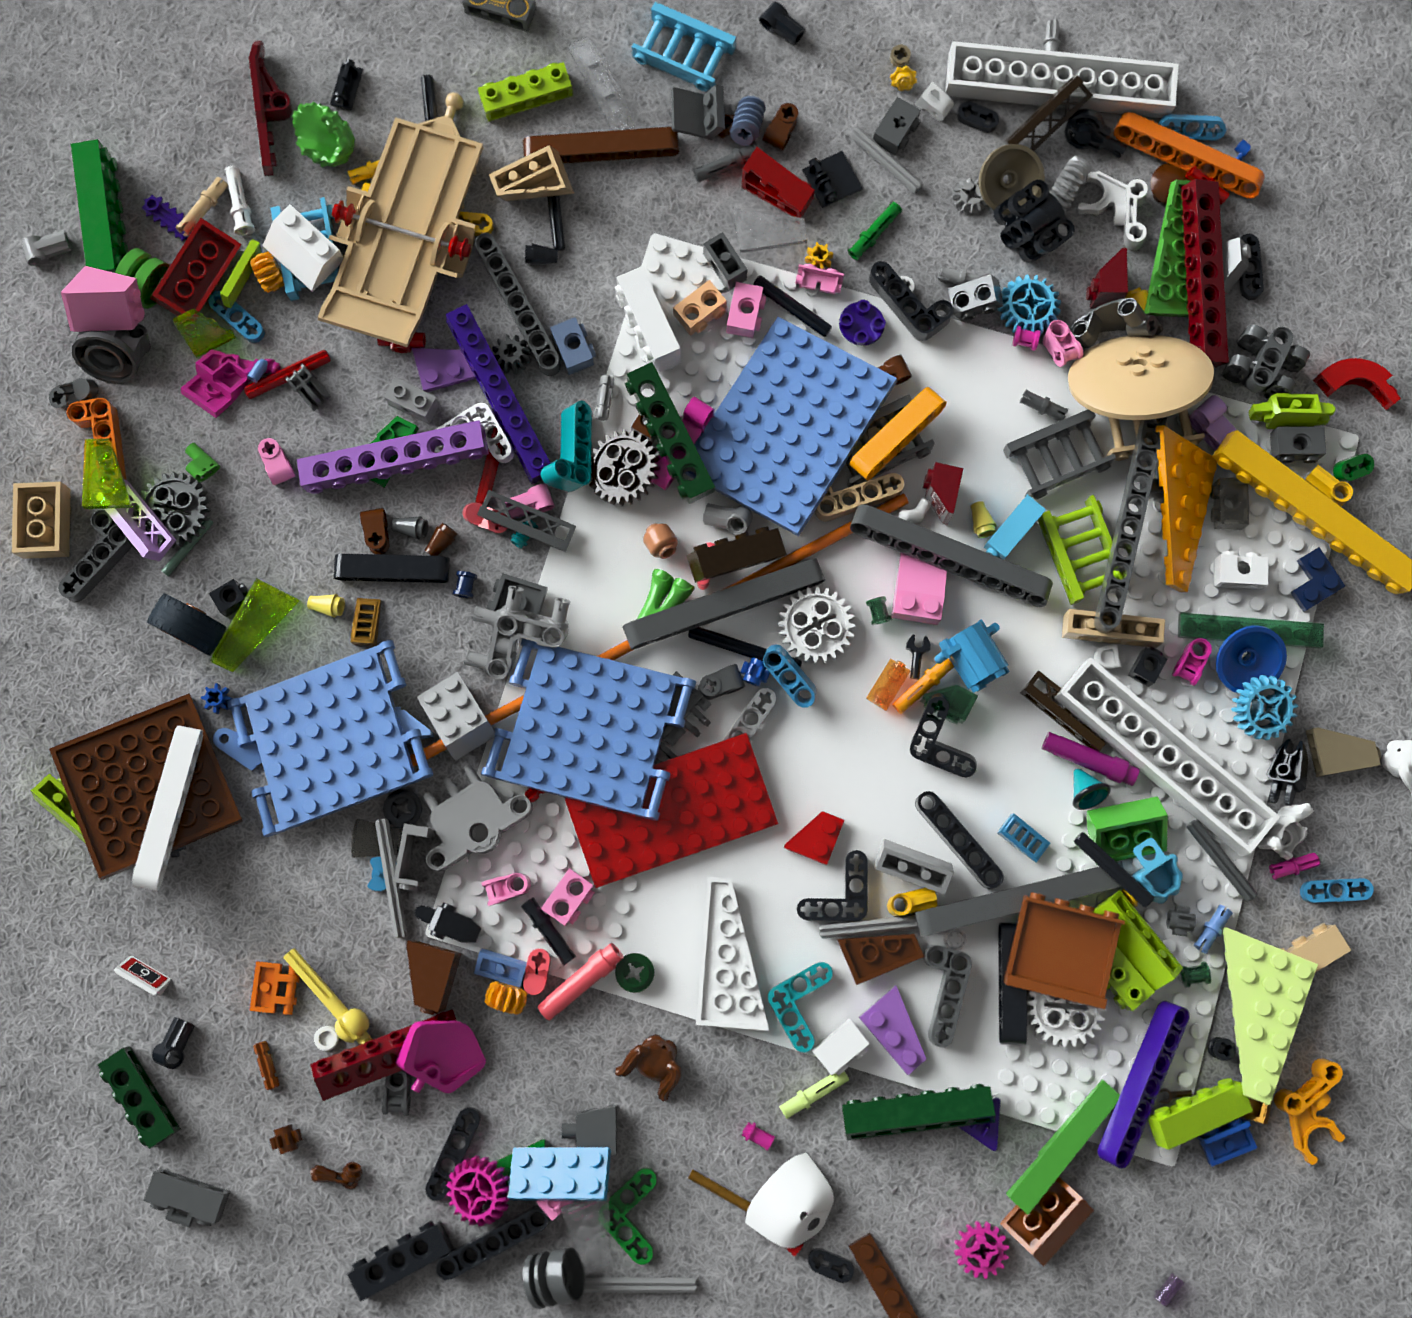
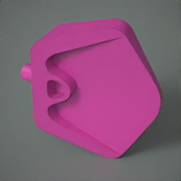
M419 1021L411 1026L396 1063L406 1073L417 1078L411 1087L413 1091L420 1093L425 1083L449 1094L482 1070L486 1064V1059L473 1031L465 1023L459 1021Z

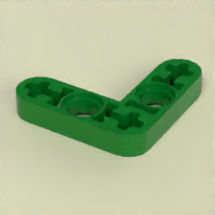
M647 1167L638 1170L598 1210V1220L630 1258L640 1265L651 1261L654 1252L653 1247L626 1214L656 1186L657 1175L654 1170ZM642 1173L644 1175L650 1174L652 1176L650 1179L652 1184L648 1185L645 1183L641 1186L639 1190L643 1191V1193L639 1195L637 1189L630 1185V1183L634 1181L635 1185H637L642 1179L640 1176ZM631 1190L635 1196L634 1201L629 1204L622 1202L620 1198L622 1191ZM613 1208L615 1210L614 1218L618 1221L622 1217L624 1221L620 1222L615 1230H613L611 1226L614 1225V1222L610 1218L606 1220L603 1218L605 1214L603 1209L611 1210ZM628 1226L632 1229L633 1236L629 1240L620 1238L618 1231L621 1227ZM637 1236L641 1239L637 1241L640 1248L643 1249L645 1246L648 1248L647 1258L643 1256L638 1258L636 1256L638 1250L634 1245L631 1249L628 1248V1245L633 1243Z

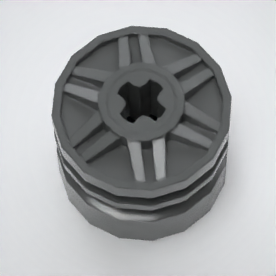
M566 1247L555 1249L551 1253L544 1251L540 1254L533 1253L527 1256L523 1267V1285L526 1297L533 1308L542 1309L553 1307L556 1304L577 1303L582 1299L585 1289V1273L583 1263L575 1248Z

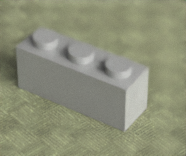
M883 839L875 859L876 870L944 895L954 873L952 863Z

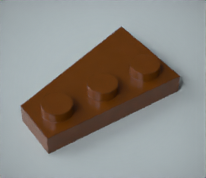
M915 934L837 939L856 985L924 957Z

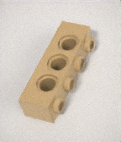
M1068 609L1063 615L1062 638L1157 648L1164 643L1165 619L1122 615L1120 624L1113 631L1106 634L1099 632L1095 628L1094 619L1096 612ZM1109 616L1102 617L1105 624L1112 625V619Z

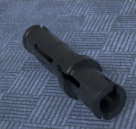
M534 897L521 906L533 922L532 926L534 929L537 928L563 966L576 957L553 926L549 914L544 913Z

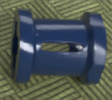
M457 571L456 590L453 591L452 595L473 599L474 594H472L477 575L471 572Z

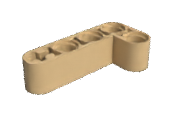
M890 473L834 493L832 487H830L815 510V514L818 519L826 522L854 513L861 504L875 506L887 502L901 494L904 488V479L897 473ZM889 483H892L893 486L897 485L896 490L893 487H888ZM868 489L874 490L877 496L868 498L865 495V491ZM844 497H851L855 503L848 506L843 503L842 499ZM828 504L832 507V512L824 513L821 511L820 506Z

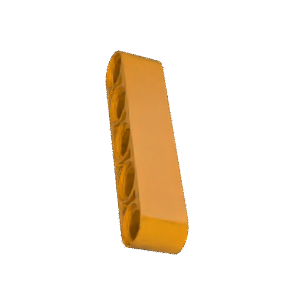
M926 387L853 456L849 465L866 480L872 479L943 411L947 402L930 387Z

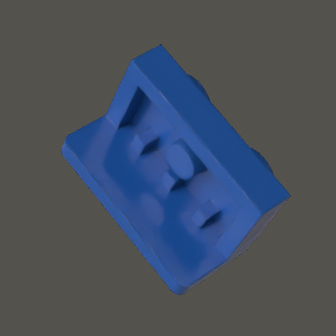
M1239 1117L1226 1123V1126L1217 1127L1198 1137L1210 1166L1213 1167L1257 1149L1249 1129L1251 1127L1250 1121Z

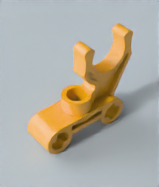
M1319 1058L1312 1063L1311 1072L1313 1077L1295 1092L1281 1089L1274 1096L1276 1107L1288 1113L1294 1147L1302 1154L1305 1161L1311 1165H1315L1318 1162V1158L1310 1152L1307 1142L1313 1130L1325 1127L1329 1130L1332 1139L1338 1142L1345 1140V1135L1339 1131L1333 1120L1316 1115L1317 1111L1322 1110L1331 1102L1327 1091L1335 1086L1343 1076V1071L1339 1064L1324 1058ZM1292 1098L1291 1105L1287 1106L1288 1100Z

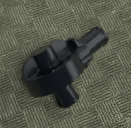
M1080 109L1066 122V140L1077 149H1091L1095 152L1104 149L1120 158L1127 148V145L1110 136L1112 129L1106 126L1103 117L1092 109Z

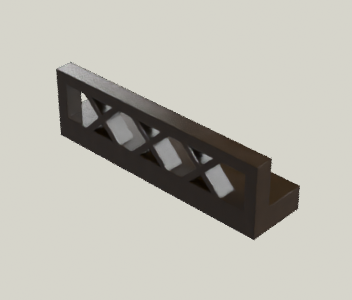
M1074 75L1010 135L1005 142L1007 144H1019L1024 138H1031L1030 149L1035 151L1078 111L1093 94L1083 84V80L1078 75ZM1079 87L1086 96L1079 102H1070V95ZM1059 105H1066L1065 115L1061 119H1052L1053 111ZM1069 105H1075V106L1069 111ZM1042 121H1049L1048 131L1044 135H1035V128ZM1052 121L1057 122V123L1052 127ZM1034 138H1040V139L1034 144Z
M1038 670L1020 694L1082 744L1098 752L1101 751L1106 744L1105 741L1092 733L1088 726L1081 724L1072 717L1069 710L1061 708L1052 700V696H1056L1061 688ZM1038 678L1046 684V694L1033 685Z

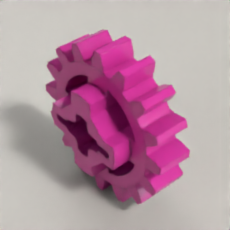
M975 1221L974 1228L966 1224L968 1231L966 1233L959 1231L958 1233L962 1238L961 1240L954 1241L959 1246V1249L954 1250V1254L961 1256L957 1263L959 1265L966 1264L963 1269L966 1273L973 1270L974 1278H977L979 1273H982L983 1277L987 1279L988 1272L990 1271L996 1276L997 1267L1005 1268L1001 1263L1002 1259H1009L1008 1255L1004 1253V1250L1009 1249V1245L1002 1243L1006 1239L1005 1235H997L1000 1229L997 1226L990 1229V1223L987 1221L983 1227H981L979 1221ZM984 1233L991 1235L996 1242H988ZM974 1235L972 1242L966 1245L967 1241ZM981 1244H983L985 1248H987L986 1250H983V1255H980L976 1251L980 1249ZM993 1255H996L995 1259L989 1264ZM967 1257L977 1259L978 1266L970 1263Z

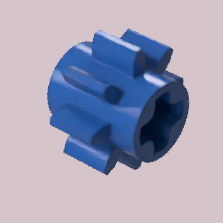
M751 658L750 663L744 661L740 671L741 674H744V682L757 687L760 686L761 682L767 683L770 675L763 661L756 658Z
M215 683L214 688L211 689L205 687L207 692L205 696L201 697L207 703L204 706L205 709L210 710L213 707V712L219 714L222 708L229 710L227 701L233 699L227 695L230 691L229 688L225 687L221 690V686L218 683ZM216 694L219 695L220 701L218 703L215 702L216 699L214 698Z

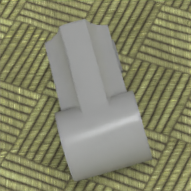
M64 230L44 237L37 235L28 236L21 241L27 263L31 266L48 262L50 257L72 251L70 239Z
M710 503L706 505L703 515L705 525L728 529L734 535L745 533L753 520L752 512L746 507L733 509Z

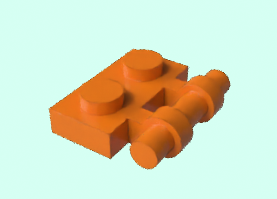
M256 961L249 1011L276 1013L277 1004H284L283 1014L292 1015L293 1007L297 1003L295 992L300 976L290 965L288 974H281L283 964ZM280 981L287 982L285 996H278Z

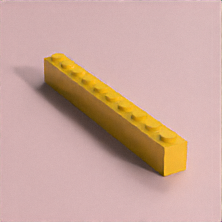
M1235 430L1225 436L1212 456L1217 460L1220 467L1232 471L1236 474V478L1239 481L1251 485L1255 488V492L1258 495L1267 497L1274 503L1277 509L1286 511L1296 523L1309 528L1312 535L1325 540L1330 544L1329 546L1332 550L1344 554L1348 557V561L1351 564L1367 571V575L1370 578L1379 580L1389 592L1393 594L1410 592L1412 589V559L1240 431Z

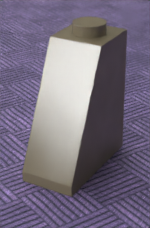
M1319 727L1306 731L1316 777L1381 765V752L1376 747L1375 741Z

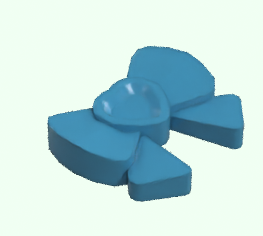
M381 857L371 858L370 863L373 867L372 879L367 887L374 891L385 890L386 885Z

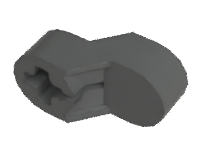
M79 378L73 382L58 385L51 390L49 402L54 408L67 409L71 403L94 399L98 394V385L94 380Z

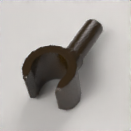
M1161 1088L1160 1092H1168L1169 1097L1166 1100L1159 1101L1162 1104H1168L1172 1099L1192 1096V1091H1169L1167 1088Z

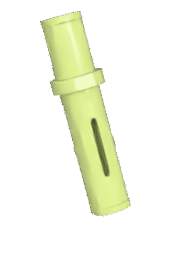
M845 1071L840 1075L836 1073L829 1075L805 1091H798L797 1096L779 1107L786 1119L804 1108H811L810 1105L848 1082L849 1078Z

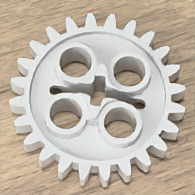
M817 586L815 593H812L810 588L807 587L806 595L798 591V599L792 596L789 598L792 605L784 603L783 608L787 613L780 612L779 614L782 619H785V621L778 622V626L784 628L779 632V636H786L782 644H790L789 653L793 650L797 651L795 658L804 655L805 663L809 657L813 658L814 664L817 663L818 658H821L823 663H826L827 656L835 660L836 651L841 655L844 653L842 645L849 647L850 643L846 638L854 637V634L848 631L855 628V624L849 623V621L854 619V615H847L851 606L843 607L845 598L839 601L836 600L837 592L832 596L828 595L829 588H826L824 593H820V589ZM819 604L824 605L828 612L820 615L815 611V607ZM802 615L806 618L807 623L799 626L794 622V618ZM835 615L834 619L822 623L820 630L815 627L802 636H798L797 633L809 629L813 621L820 623L829 616ZM835 625L839 633L834 636L827 633L826 627ZM814 636L817 638L818 644L813 647L806 644L805 638Z
M1027 991V994L1032 997V1000L1027 1001V1005H1030L1032 1008L1027 1011V1014L1034 1017L1029 1021V1024L1038 1025L1035 1033L1044 1031L1043 1040H1047L1052 1036L1051 1044L1056 1045L1059 1039L1063 1047H1066L1068 1040L1074 1047L1077 1045V1039L1081 1043H1086L1085 1035L1094 1038L1091 1030L1101 1029L1097 1021H1105V1018L1099 1014L1100 1012L1107 1011V1008L1101 1009L1086 1005L1087 1010L1066 1009L1065 1011L1063 1008L1045 1007V1002L1085 1004L1061 998L1051 999L1049 995ZM1051 1011H1055L1058 1014V1021L1055 1024H1050L1047 1019ZM1076 1013H1080L1083 1018L1079 1026H1075L1072 1023V1017Z

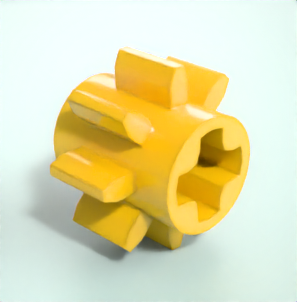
M816 242L813 249L807 248L809 256L805 257V263H810L820 269H823L825 266L830 268L832 262L829 259L833 258L834 253L828 252V244L823 246Z

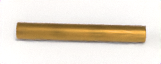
M692 1169L688 1179L742 1210L748 1211L751 1202Z

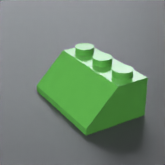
M1158 796L1087 810L1089 837L1115 861L1135 858L1133 849L1148 838H1153L1162 852L1167 851L1168 815ZM1146 846L1142 850V856L1156 853L1155 849L1151 846Z

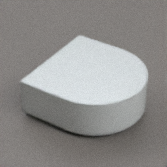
M1117 644L1102 646L1095 652L1094 660L1105 670L1121 668Z

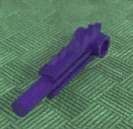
M151 195V197L144 199L145 205L142 209L146 211V217L153 216V222L160 221L161 228L168 226V233L175 232V238H180L181 241L187 240L188 237L183 236L184 231L180 234L176 229V226L184 218V213L177 214L176 207L170 209V203H162V197L156 198L154 195Z

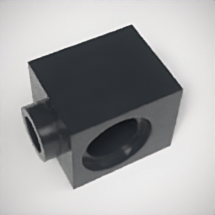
M235 579L209 593L217 609L225 617L251 603L247 597L250 595L249 590L244 583L240 584ZM236 592V599L228 602L229 594Z
M1146 647L1139 653L1128 676L1150 687L1155 684L1168 659L1162 656L1163 653L1160 650ZM1145 660H1150L1153 663L1154 668L1152 671L1145 668Z

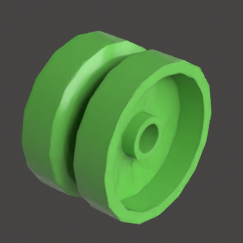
M135 248L122 258L115 273L137 279L138 288L141 292L142 307L149 309L157 304L150 299L151 295L170 266L158 258H153L151 254L144 250Z

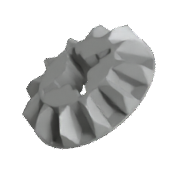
M969 178L960 181L953 190V203L963 213L975 214L982 211L987 205L980 193L979 180L975 181ZM973 189H975L974 196L976 198H971V200H969V202L967 203L968 195L966 193H970Z

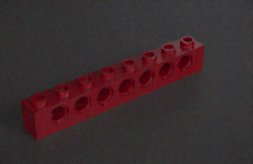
M1195 179L1181 187L1188 299L1187 311L1189 317L1188 332L1190 343L1201 349L1210 358L1213 367L1217 368L1229 363L1219 182Z

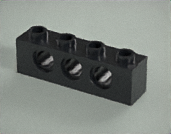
M431 1220L420 1226V1232L414 1236L407 1233L396 1240L398 1243L396 1246L389 1249L388 1245L375 1251L376 1257L369 1261L364 1257L352 1264L353 1269L347 1275L360 1302L450 1253L454 1247L441 1221L434 1224ZM418 1240H423L427 1243V1252H420L417 1249L416 1243ZM402 1253L406 1259L405 1264L400 1265L396 1263L394 1254ZM373 1265H379L383 1269L382 1277H377L373 1274Z

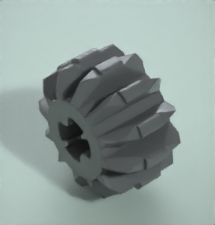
M506 334L504 342L498 339L497 343L499 346L492 347L495 353L493 355L500 368H503L504 373L508 374L510 369H512L513 373L517 374L518 367L522 370L526 369L524 363L530 362L531 359L528 355L531 353L530 347H526L527 342L525 339L519 341V336L515 335L511 340L509 335ZM514 351V356L509 357V352Z

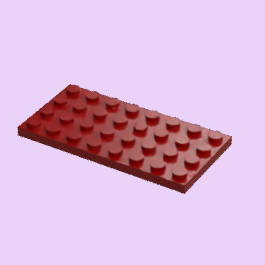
M747 733L655 764L653 769L671 773L669 781H666L658 812L660 814L658 821L564 797L595 888L778 824ZM650 778L643 809H649L656 778Z

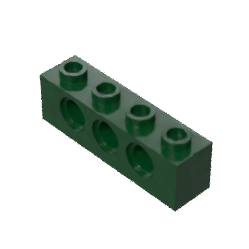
M130 1046L121 1048L98 1064L100 1077L111 1086L114 1100L118 1104H122L126 1111L125 1117L127 1121L136 1127L139 1132L138 1139L144 1146H147L148 1149L156 1147L181 1130ZM123 1071H125L129 1076V1081L127 1084H124L121 1081V1074ZM136 1092L142 1097L140 1105H137L133 1100ZM148 1113H151L155 1118L153 1126H150L146 1121Z

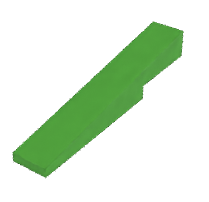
M1103 1079L1037 1153L1039 1156L1006 1192L1007 1196L1027 1215L1117 1104L1120 1094Z

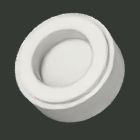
M332 1026L319 1028L314 1036L315 1045L322 1051L333 1050L340 1041L335 1028Z

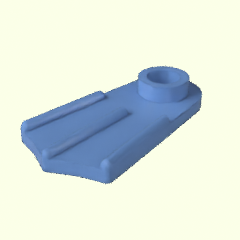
M228 728L218 729L213 736V742L217 748L251 771L262 764L257 743L239 747L237 732ZM228 735L229 740L227 743H221L222 736Z

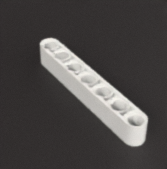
M178 725L174 731L132 877V886L156 891H159L161 888L202 744L203 730Z

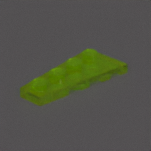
M256 578L210 661L226 670L234 672L300 600Z

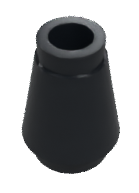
M534 243L525 246V264L537 266L553 264L558 261V249Z

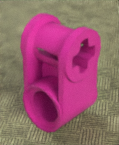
M1199 638L1188 643L1173 669L1172 676L1184 678L1190 681V685L1195 686L1203 673L1204 666L1212 651L1209 641ZM1195 644L1202 648L1203 653L1201 656H1197L1194 653L1193 647Z

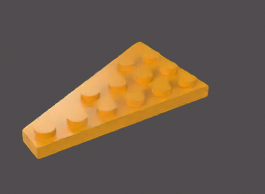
M1165 425L1156 426L1155 432L1160 433L1161 448L1157 450V458L1159 461V487L1163 486L1164 503H1160L1163 540H1167L1168 555L1164 556L1166 585L1178 592H1188L1194 562L1197 557L1198 544L1202 535L1203 522L1207 513L1208 500L1212 491L1213 478L1217 469V460Z

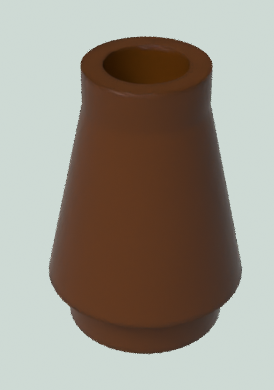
M442 522L440 526L436 527L425 551L431 556H438L456 540L457 533Z

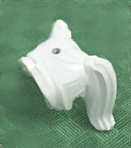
M1412 740L1391 741L1387 746L1386 753L1381 758L1382 766L1397 778L1401 776L1402 781L1411 791L1412 795Z
M1306 803L1281 807L1278 811L1280 818L1256 847L1272 849L1281 858L1287 861L1291 859L1295 847L1304 841L1308 834L1307 827L1301 826L1299 821L1305 819L1314 811L1311 805Z

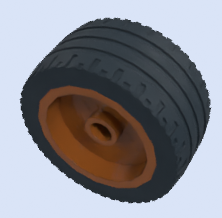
M165 593L159 598L147 620L148 624L208 656H211L227 628L225 625L207 616V613L188 603L185 604Z

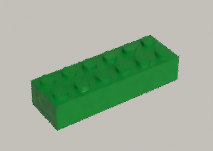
M98 139L71 143L86 266L115 273L119 262L129 252L127 244L123 240L126 228L120 217V214L123 213V206L117 194L121 189L118 179L115 178V171H118L116 159L110 156L107 147H104Z

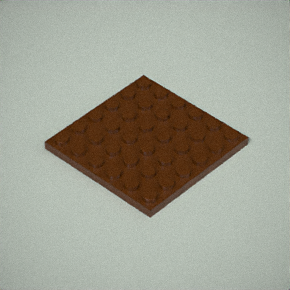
M190 693L49 749L100 880L136 866L173 734L178 725L203 730V739L171 851L243 822Z

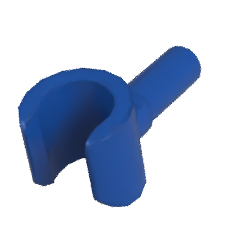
M1242 140L1234 149L1239 154L1236 159L1240 161L1251 149L1250 144L1245 140Z

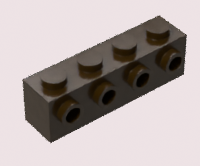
M767 526L755 530L756 534L749 536V533L745 532L736 535L735 540L728 541V538H723L715 541V545L708 547L707 543L693 547L694 552L686 556L695 583L777 560L787 555L779 529L769 530Z

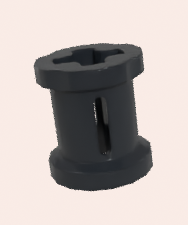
M1215 1037L1209 1041L1207 1049L1212 1057L1228 1061L1235 1056L1236 1047L1230 1039ZM1220 1044L1226 1047L1223 1049V1053H1218V1050L1221 1048Z

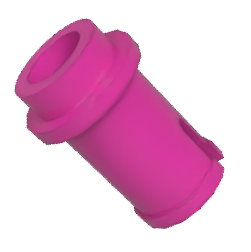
M749 1122L746 1124L741 1135L745 1137V1141L750 1140L767 1151L775 1137L756 1127V1123L751 1124Z

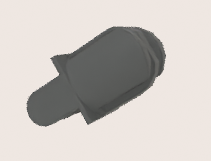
M303 363L298 371H293L294 374L290 378L288 376L285 378L294 389V392H298L313 411L318 407L305 391L320 405L324 403V400L312 385L327 400L331 397L317 381L318 378ZM305 373L309 376L307 379L302 377ZM298 379L301 382L299 386L295 384Z

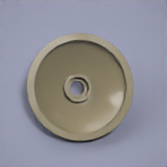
M1007 144L994 150L984 161L979 175L980 193L985 203L992 210H995L998 205L1035 180L1044 181L1045 174L1042 162L1033 150L1023 145ZM1005 175L1008 176V181L1006 183H1004L1003 181ZM1038 186L1032 187L1033 195L1040 197L1041 189ZM1026 198L1018 201V204L1022 206L1027 202ZM1009 209L1005 210L1002 214H1009Z

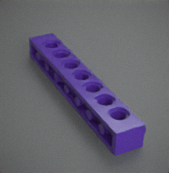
M463 305L446 313V323L496 418L511 442L531 485L542 480L541 470L551 463L468 305Z

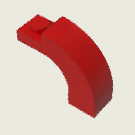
M1349 358L1338 361L1327 367L1313 379L1327 397L1343 386L1358 385L1367 389L1385 410L1401 399L1395 387L1387 383V380L1393 375L1383 366L1367 359Z

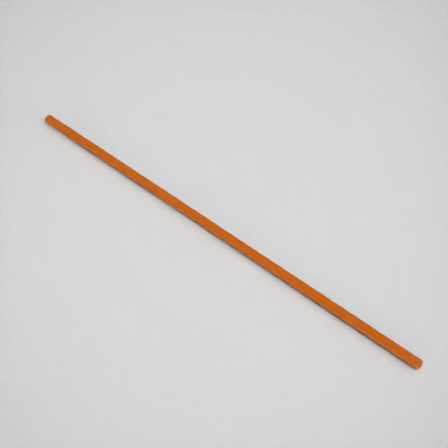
M902 493L876 508L890 514L909 504L906 495ZM852 521L726 588L792 566L852 534L853 532L850 529ZM628 640L597 657L614 661L633 650H631ZM524 695L485 715L490 725L492 726L520 711ZM441 739L423 748L426 760L447 750ZM415 754L410 755L413 767L417 766Z

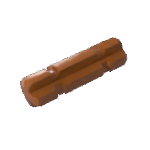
M266 1041L256 1043L253 1048L255 1055L258 1054L259 1057L257 1062L261 1075L265 1078V1081H263L265 1089L277 1088L280 1083L278 1077H275L274 1074L276 1070L272 1056L268 1054L270 1050Z

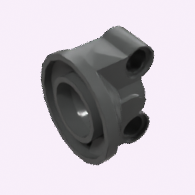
M138 324L133 330L79 332L72 345V356L76 364L85 373L97 380L108 383L130 381L137 373L144 355L151 348L147 329L145 326Z

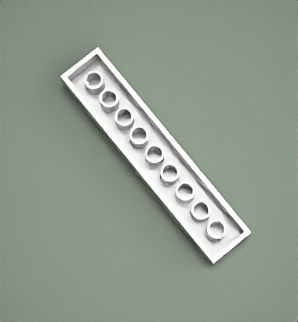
M952 41L948 56L945 93L949 97L1042 106L1071 77L1078 75L1083 80L1086 88L1093 94L1080 109H1092L1096 112L1116 114L1133 112L1140 116L1162 118L1164 115L1172 114L1176 106L1179 64ZM1079 87L1070 95V102H1079L1086 96ZM1059 105L1057 108H1066V105ZM1069 105V109H1072L1075 105Z
M1091 657L1081 665L1054 697L1240 856L1251 854L1280 818L1271 808Z

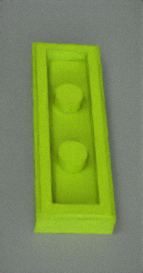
M253 239L250 240L220 292L224 306L232 308L253 270L250 261L256 255L262 253L260 242Z

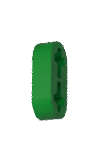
M1369 454L1349 457L1334 465L1333 475L1342 482L1358 479L1373 471L1374 460Z

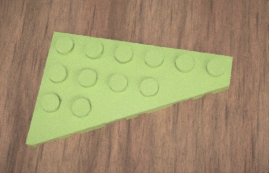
M1225 927L1222 930V934L1224 935L1226 950L1225 960L1228 965L1229 991L1231 990L1232 1013L1235 1019L1236 1044L1239 1049V1067L1243 1080V1095L1270 1105L1318 964Z

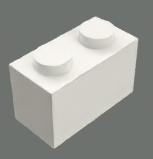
M848 1019L811 1051L831 1075L834 1073L840 1075L849 1067L847 1062L853 1057L859 1059L868 1051L866 1046L870 1043L855 1024Z

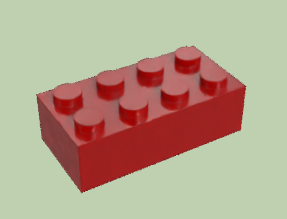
M200 218L150 299L192 325L242 244Z

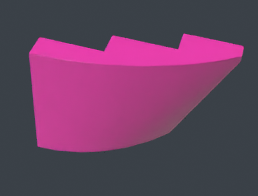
M211 349L195 362L197 375L180 388L181 394L217 418L237 399L244 390V387L251 381L247 378V375L258 359L249 361L240 359L239 355L225 354Z

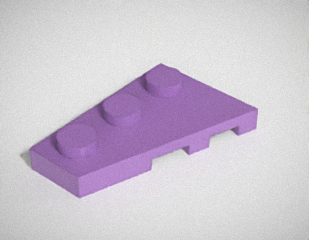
M412 348L423 391L425 392L476 379L461 350Z
M895 985L859 1018L903 1071L909 1075L926 1060V1057L898 988Z

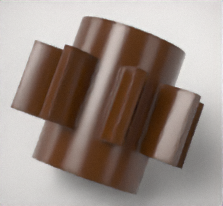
M292 1124L275 1129V1137L269 1138L272 1150L279 1149L280 1154L298 1149L297 1142L303 1140L300 1128L293 1130Z

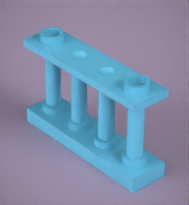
M654 2L651 8V17L655 23L642 47L633 43V58L642 65L649 64L688 81L701 91H709L715 85V78H712V75L722 55L725 53L732 55L736 48V36ZM667 26L674 29L675 32L662 56L651 51L662 27ZM687 35L694 38L695 41L684 63L680 64L671 60L682 36ZM708 44L713 46L715 51L704 73L692 69V66L702 46Z
M321 197L322 209L300 214L308 221L324 218L326 230L320 232L328 239L330 235H334L332 225L333 206L332 204L328 205L325 197ZM280 206L270 208L272 220L282 212ZM330 240L336 246V241ZM281 264L287 296L291 301L300 299L298 291H302V288H306V286ZM340 265L321 284L335 282Z

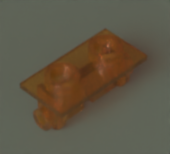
M890 658L866 699L887 711L909 675L910 670L905 667L906 665L903 662H896Z

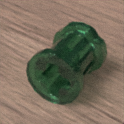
M885 596L866 601V605L869 606L872 615V625H879L892 620V616L887 611Z
M1201 962L1198 966H1182L1183 969L1180 974L1184 987L1187 988L1191 984L1203 982L1205 984L1211 983V973L1206 962Z

